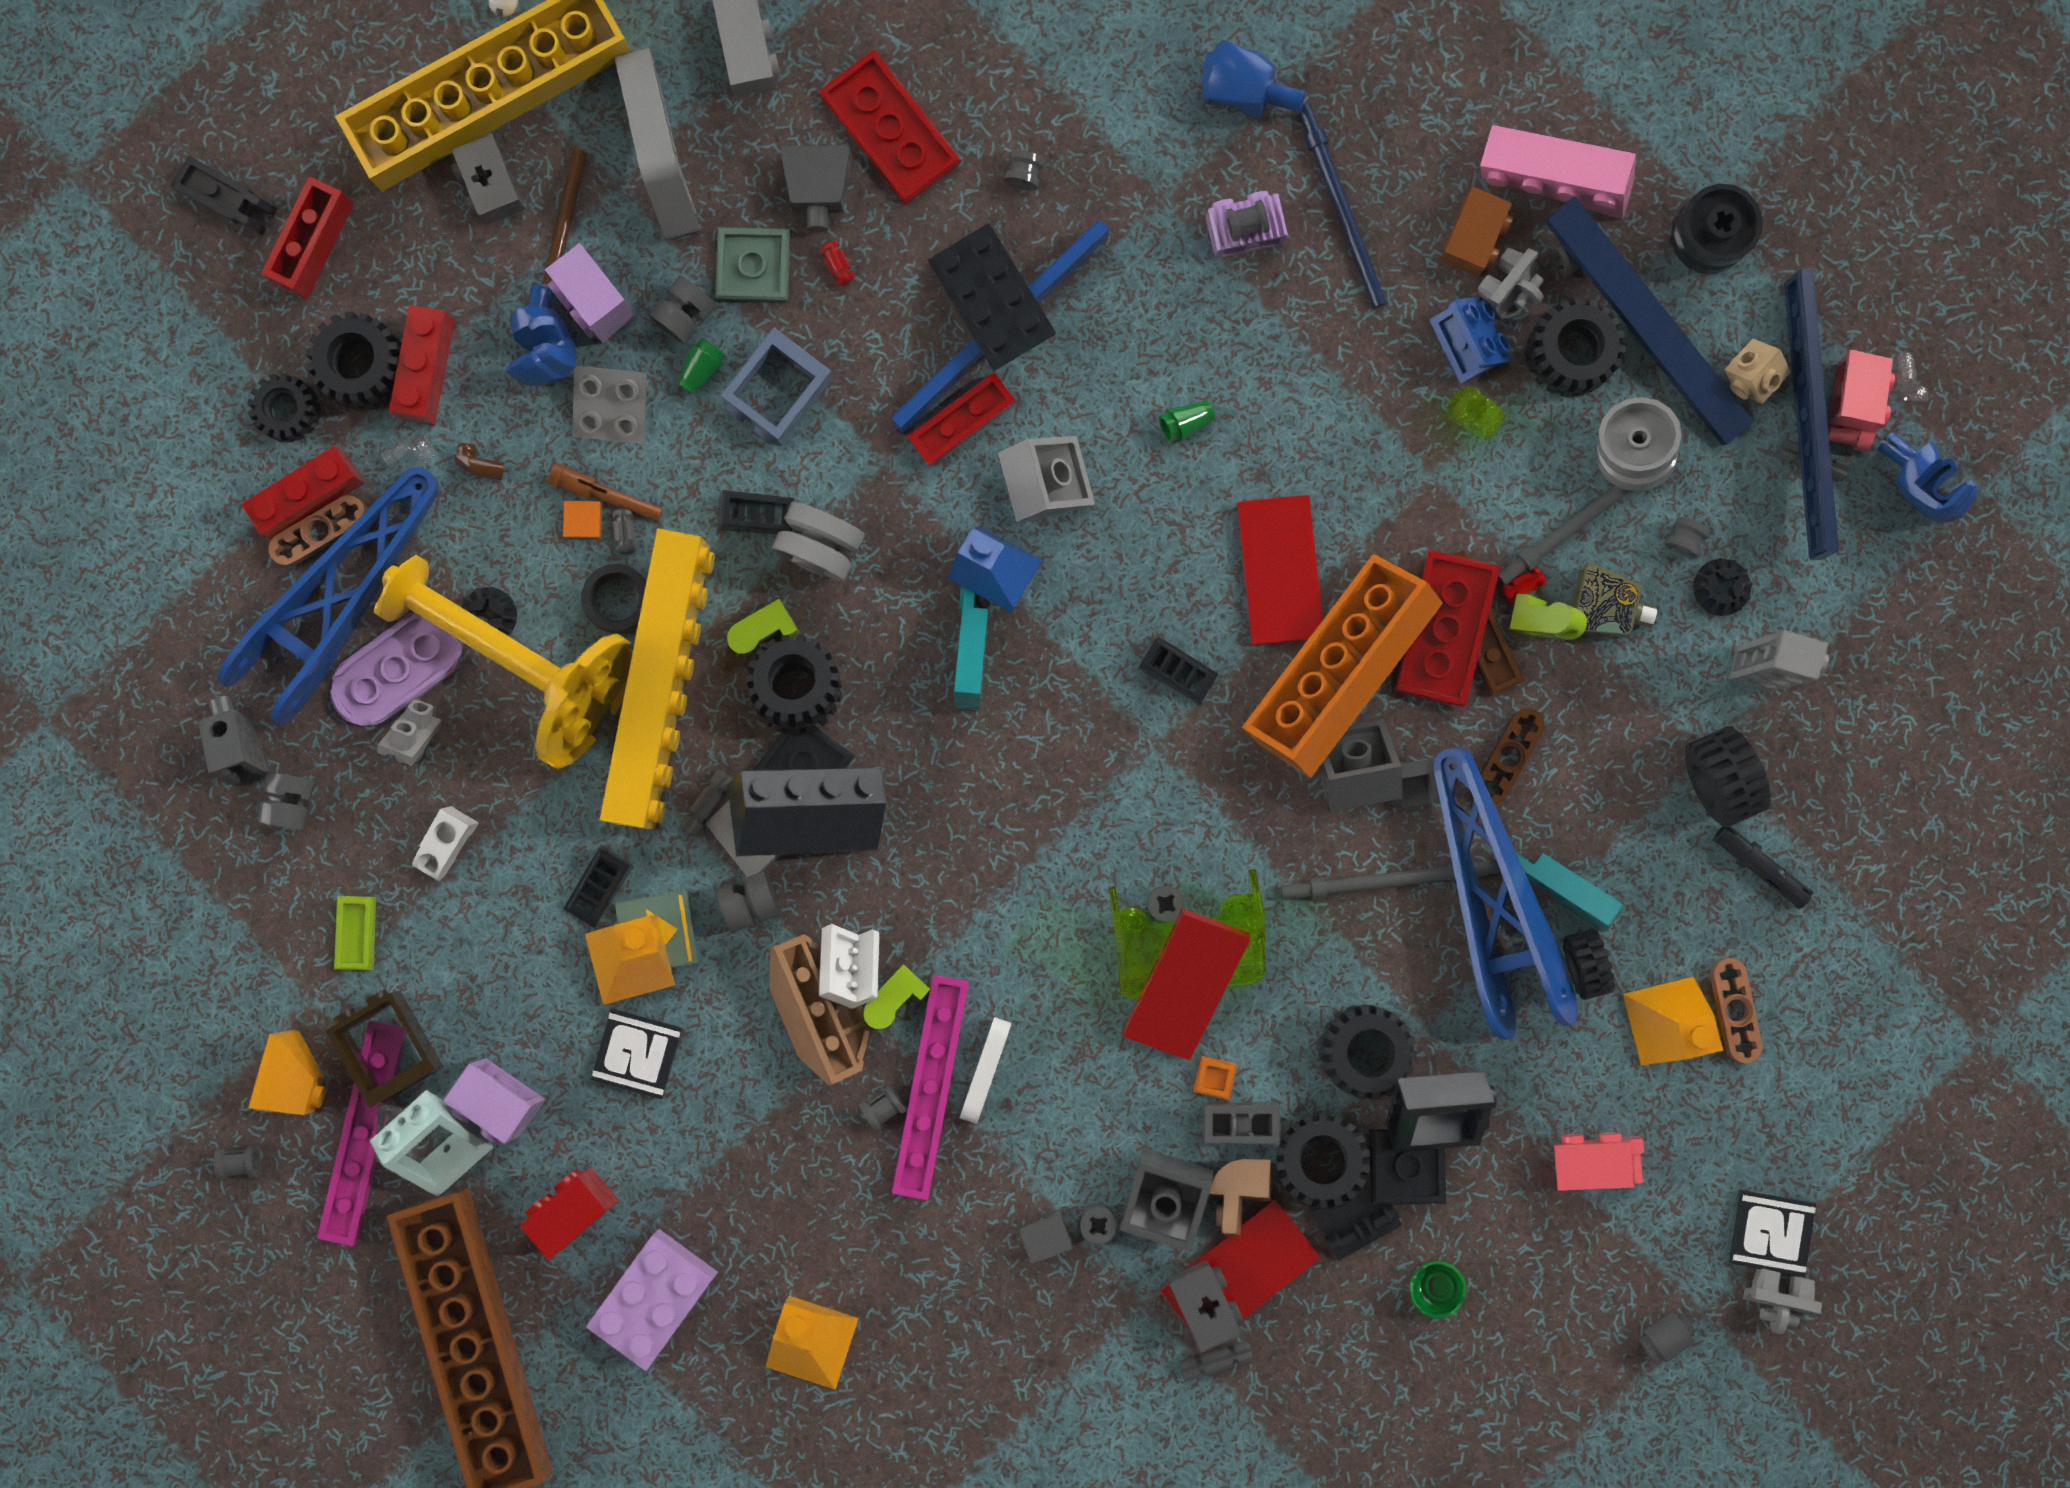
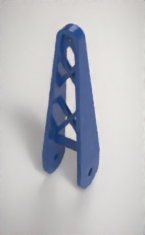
M419 467L411 468L404 472L245 633L221 665L217 677L218 681L226 687L240 681L250 671L273 639L306 662L280 695L271 712V720L278 725H283L291 720L303 708L326 676L383 584L382 578L389 567L395 565L436 499L439 487L435 477L428 470ZM417 485H422L420 490H416ZM411 497V510L407 519L388 526L389 508L394 503ZM379 521V530L368 533ZM396 534L386 547L387 536ZM378 540L376 563L360 586L334 595L335 569L355 547ZM325 582L324 599L304 606ZM349 600L332 624L333 605ZM323 609L322 636L315 650L284 628L291 619Z
M1453 747L1443 750L1436 756L1433 769L1477 990L1489 1026L1500 1040L1514 1037L1516 1032V1014L1503 972L1533 964L1536 965L1549 1007L1555 1019L1563 1026L1574 1024L1578 1014L1577 999L1565 960L1472 755L1464 748ZM1453 763L1456 764V769L1452 768ZM1458 779L1470 788L1474 798L1470 815L1457 804L1454 793ZM1479 815H1480V817H1481V820H1482L1484 826H1482V825L1478 822ZM1462 821L1467 824L1466 831H1464ZM1475 832L1491 845L1503 876L1497 899L1478 882L1470 853ZM1508 893L1517 916L1505 907ZM1484 901L1494 909L1491 924ZM1502 917L1525 935L1529 946L1528 950L1499 957L1495 940Z

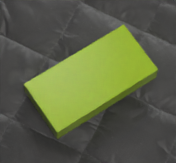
M337 896L334 969L373 970L376 897Z

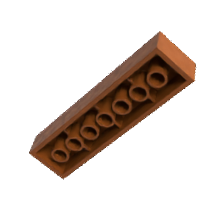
M469 1187L398 1209L386 1215L466 1488H531L544 1484L553 1473L552 1465Z

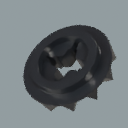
M1723 558L1711 560L1704 564L1698 570L1693 582L1694 595L1699 605L1707 612L1717 616H1728L1742 610L1751 599L1750 593L1753 583L1747 574L1748 569L1743 568L1736 560ZM1718 577L1722 581L1735 579L1728 588L1731 593L1730 596L1726 592L1712 595L1719 586Z
M490 586L476 588L475 591L464 597L461 605L463 609L473 614V612L485 611L486 606L489 604L490 610L502 617L490 619L488 624L507 636L513 632L517 622V609L514 601L507 593Z

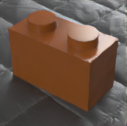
M1472 186L1464 199L1439 261L1476 277H1479L1485 268L1491 270L1499 253V249L1494 248L1498 236L1505 237L1513 217L1507 215L1512 203Z

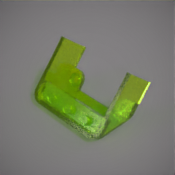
M1256 869L1248 870L1249 893L1229 896L1220 905V915L1208 917L1246 931L1251 936V940L1227 988L1256 984L1266 974L1265 911ZM1116 886L1108 887L1120 992L1126 998L1138 999L1175 921L1148 924L1147 914L1144 911L1134 907L1119 909Z

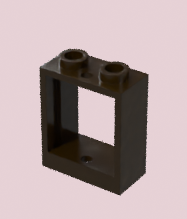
M386 989L375 993L366 999L368 1006L358 1012L351 1008L333 1018L336 1025L325 1030L369 1108L381 1105L444 1067L401 991L388 993ZM392 1006L422 1061L379 1085L349 1031Z

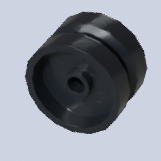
M1718 183L1703 188L1678 211L1671 225L1670 240L1675 255L1686 267L1698 273L1717 274L1729 270L1755 248L1762 235L1763 217L1759 204L1749 192L1736 185Z

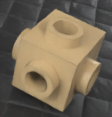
M1754 338L1724 369L1731 382L1730 389L1736 396L1744 400L1750 398L1761 404L1779 388L1781 383L1791 373L1780 349Z

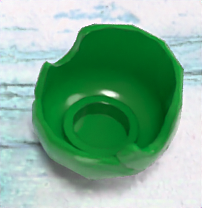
M1441 1260L1424 1263L1415 1271L1409 1285L1411 1300L1421 1314L1433 1319L1447 1318L1456 1314L1467 1294L1464 1276L1454 1265ZM1434 1277L1432 1294L1429 1289V1282Z

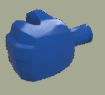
M1221 40L1214 51L1207 53L1201 82L1203 86V100L1206 104L1210 105L1211 101L1242 108L1244 114L1260 120L1265 108H1268L1269 104L1300 113L1306 90H1299L1275 83L1276 66L1263 53L1256 50L1252 52L1226 40Z
M545 284L531 286L529 306L518 308L511 315V330L515 342L531 352L511 361L510 365L506 368V372L523 385L543 386L555 383L569 376L576 367L574 338L564 318L558 312L551 309L554 293Z
M1891 432L1886 438L1896 449L1883 440L1877 450L1902 467L1895 483L1906 501L1916 510L1939 524L1963 518L1977 499L1978 486L1970 480L1955 488L1946 496L1939 495L1938 489L1943 482L1960 470L1954 459L1942 460L1934 442L1926 444L1917 451L1897 436L1895 432Z

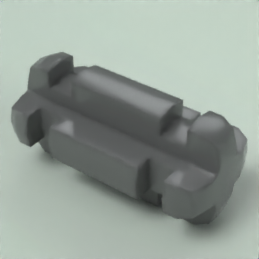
M628 509L613 511L612 516L616 518V521L613 522L614 540L618 543L615 550L619 554L634 553L636 547L633 545V542L636 540L634 522L631 520L633 512Z

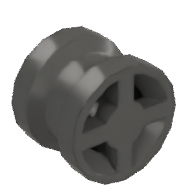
M1025 150L1011 151L1009 156L1011 167L1010 170L1005 172L1004 182L1016 188L1029 191L1038 190L1040 183L1038 173L1044 168V158Z
M1677 517L1674 523L1675 532L1667 538L1665 546L1684 557L1698 559L1702 551L1700 545L1702 541L1708 539L1711 531L1708 527L1695 520Z
M1172 886L1157 887L1150 892L1147 898L1148 912L1158 921H1174L1177 919L1181 909L1184 908L1183 896L1178 889Z
M1092 1204L1085 1208L1080 1216L1081 1233L1090 1243L1097 1245L1105 1244L1115 1235L1117 1229L1116 1218L1112 1210L1106 1205Z

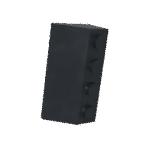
M881 768L741 771L727 785L736 857L876 851L878 849L886 806Z

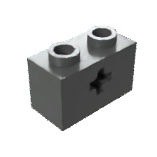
M493 134L452 149L456 163L451 164L459 184H466L470 195L464 198L473 217L479 216L485 225H488L526 209L501 146ZM489 176V185L483 187V177Z
M1202 1102V1140L1205 1144H1280V1106L1275 1102Z
M1206 1259L1167 1278L1201 1353L1242 1334L1237 1323L1244 1321L1235 1300L1228 1303L1221 1289L1228 1285L1219 1266L1211 1268ZM1207 1295L1211 1301H1214L1212 1303L1214 1309L1207 1312L1205 1307H1201L1203 1305L1201 1298Z

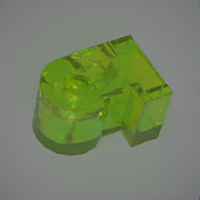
M1468 386L1457 389L1441 416L1452 423L1459 424L1480 439L1491 441L1506 418V413L1473 387Z

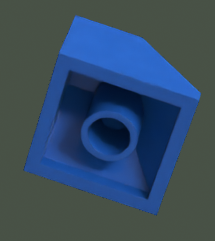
M978 526L972 528L957 552L948 579L1012 613L1038 570L1042 559Z

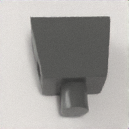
M781 146V156L793 212H807L808 231H828V212H844L852 163L850 146Z
M230 696L212 699L209 702L212 716L199 721L209 774L235 787L265 777L266 771L269 770L252 720L234 709Z

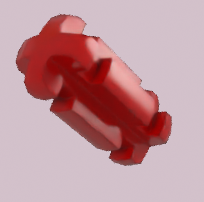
M832 241L823 245L820 249L821 256H826L824 261L832 277H837L836 285H847L855 278V273L849 271L851 266L843 250H838L839 242Z
M1535 568L1532 570V573L1527 572L1509 583L1510 585L1505 584L1502 586V595L1508 603H1512L1516 600L1517 594H1529L1537 590L1538 586H1544L1547 583L1546 578L1539 568Z

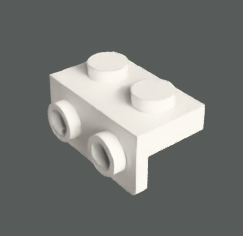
M833 924L822 928L820 997L852 1009L877 998L878 931L872 929L858 935Z

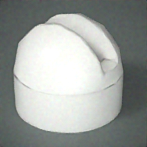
M489 0L491 11L497 15L499 9H503V17L505 18L514 14L518 5V0Z

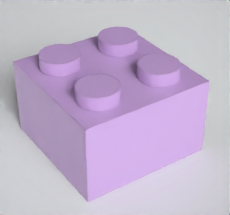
M580 243L545 269L552 278V281L547 285L568 311L574 307L569 313L590 339L596 335L604 343L636 318L624 298Z
M487 1058L468 1064L443 1102L451 1106L450 1113L459 1120L466 1123L471 1120L482 1128L480 1133L485 1138L496 1144H499L500 1141L506 1144L522 1135L546 1099Z

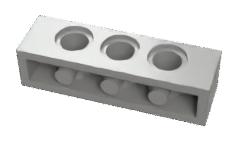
M1783 630L1738 645L1728 680L1767 692L1816 681L1819 679V676H1823L1828 667L1829 655L1826 654L1828 643Z

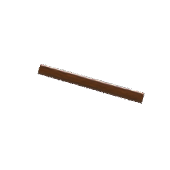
M573 150L546 268L565 253L587 158V153L582 150ZM545 271L542 284L547 285L552 281V278Z

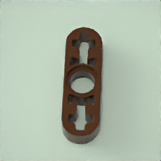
M1522 709L1512 715L1480 772L1485 782H1491L1497 772L1490 771L1492 765L1500 772L1510 774L1508 780L1502 776L1497 782L1496 787L1501 791L1499 795H1491L1494 804H1498L1506 799L1544 731V719L1534 709ZM1530 716L1533 718L1531 724L1535 727V731L1526 732L1521 739L1522 742L1528 743L1525 749L1521 743L1509 740L1508 736L1511 733L1513 737H1517L1522 729L1518 720H1524ZM1505 746L1513 747L1518 753V762L1513 767H1506L1499 760V753Z

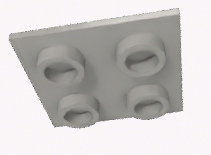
M576 366L574 368L573 437L644 444L646 394L650 393L651 382L647 380V373Z

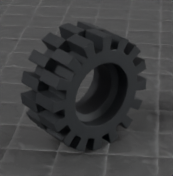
M281 373V377L276 374L268 375L269 381L262 378L258 382L261 388L257 390L253 387L250 393L255 398L254 400L248 399L247 404L252 408V411H248V414L255 421L253 425L265 435L280 442L284 440L289 443L294 442L295 438L299 440L306 438L304 433L307 431L312 433L315 429L312 427V424L314 422L318 423L320 419L317 411H321V407L316 399H319L316 393L299 378L291 377L285 373ZM284 395L293 396L297 402L295 416L288 421H277L272 413V406L275 400Z
M1590 929L1564 936V945L1562 946L1565 952V961L1571 974V982L1573 985L1575 984V991L1579 994L1580 998L1587 1000L1613 993L1615 988L1613 980L1615 978L1611 971L1612 964L1608 960L1609 954L1607 949H1604V942L1600 939V934L1595 929Z

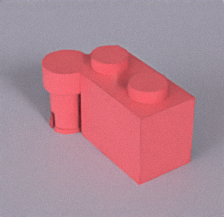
M1850 349L1838 362L1829 414L1833 418H1829L1827 421L1829 441L1850 445V449L1867 453L1870 450L1875 433L1881 427L1884 428L1890 418L1891 407L1887 406L1888 395L1895 383V374L1891 373L1893 359Z
M1619 1132L1599 1133V1139L1584 1140L1583 1134L1561 1135V1141L1554 1142L1558 1191L1634 1188V1184L1644 1183L1641 1154L1645 1152L1644 1138L1640 1136L1622 1137Z

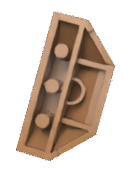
M803 934L770 948L769 990L798 1058L830 1086L862 1071L864 1063L862 1060L867 1047L870 1026L864 1020L862 1005L852 1009L819 996L821 945L811 941L810 937Z

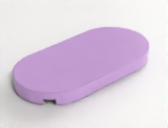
M411 613L338 666L332 678V689H330L331 702L337 713L346 721L361 726L380 725L405 709L413 699L420 698L449 677L460 663L463 655V642L418 614Z

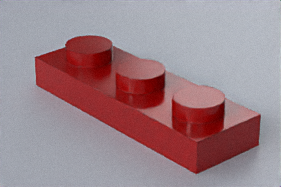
M993 372L907 437L924 461L931 467L1016 404V400L996 373Z

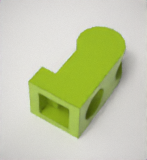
M1527 594L1516 595L1510 624L1511 630L1527 636L1566 640L1576 639L1585 631L1587 619L1581 610L1561 602L1546 606V601Z
M777 599L733 625L727 634V641L730 648L737 654L751 656L758 651L762 643L780 633L789 635L791 639L800 634L783 602Z
M903 964L877 992V998L867 1002L864 1007V1020L873 1029H885L892 1024L896 1011L911 995L920 1001L930 989Z

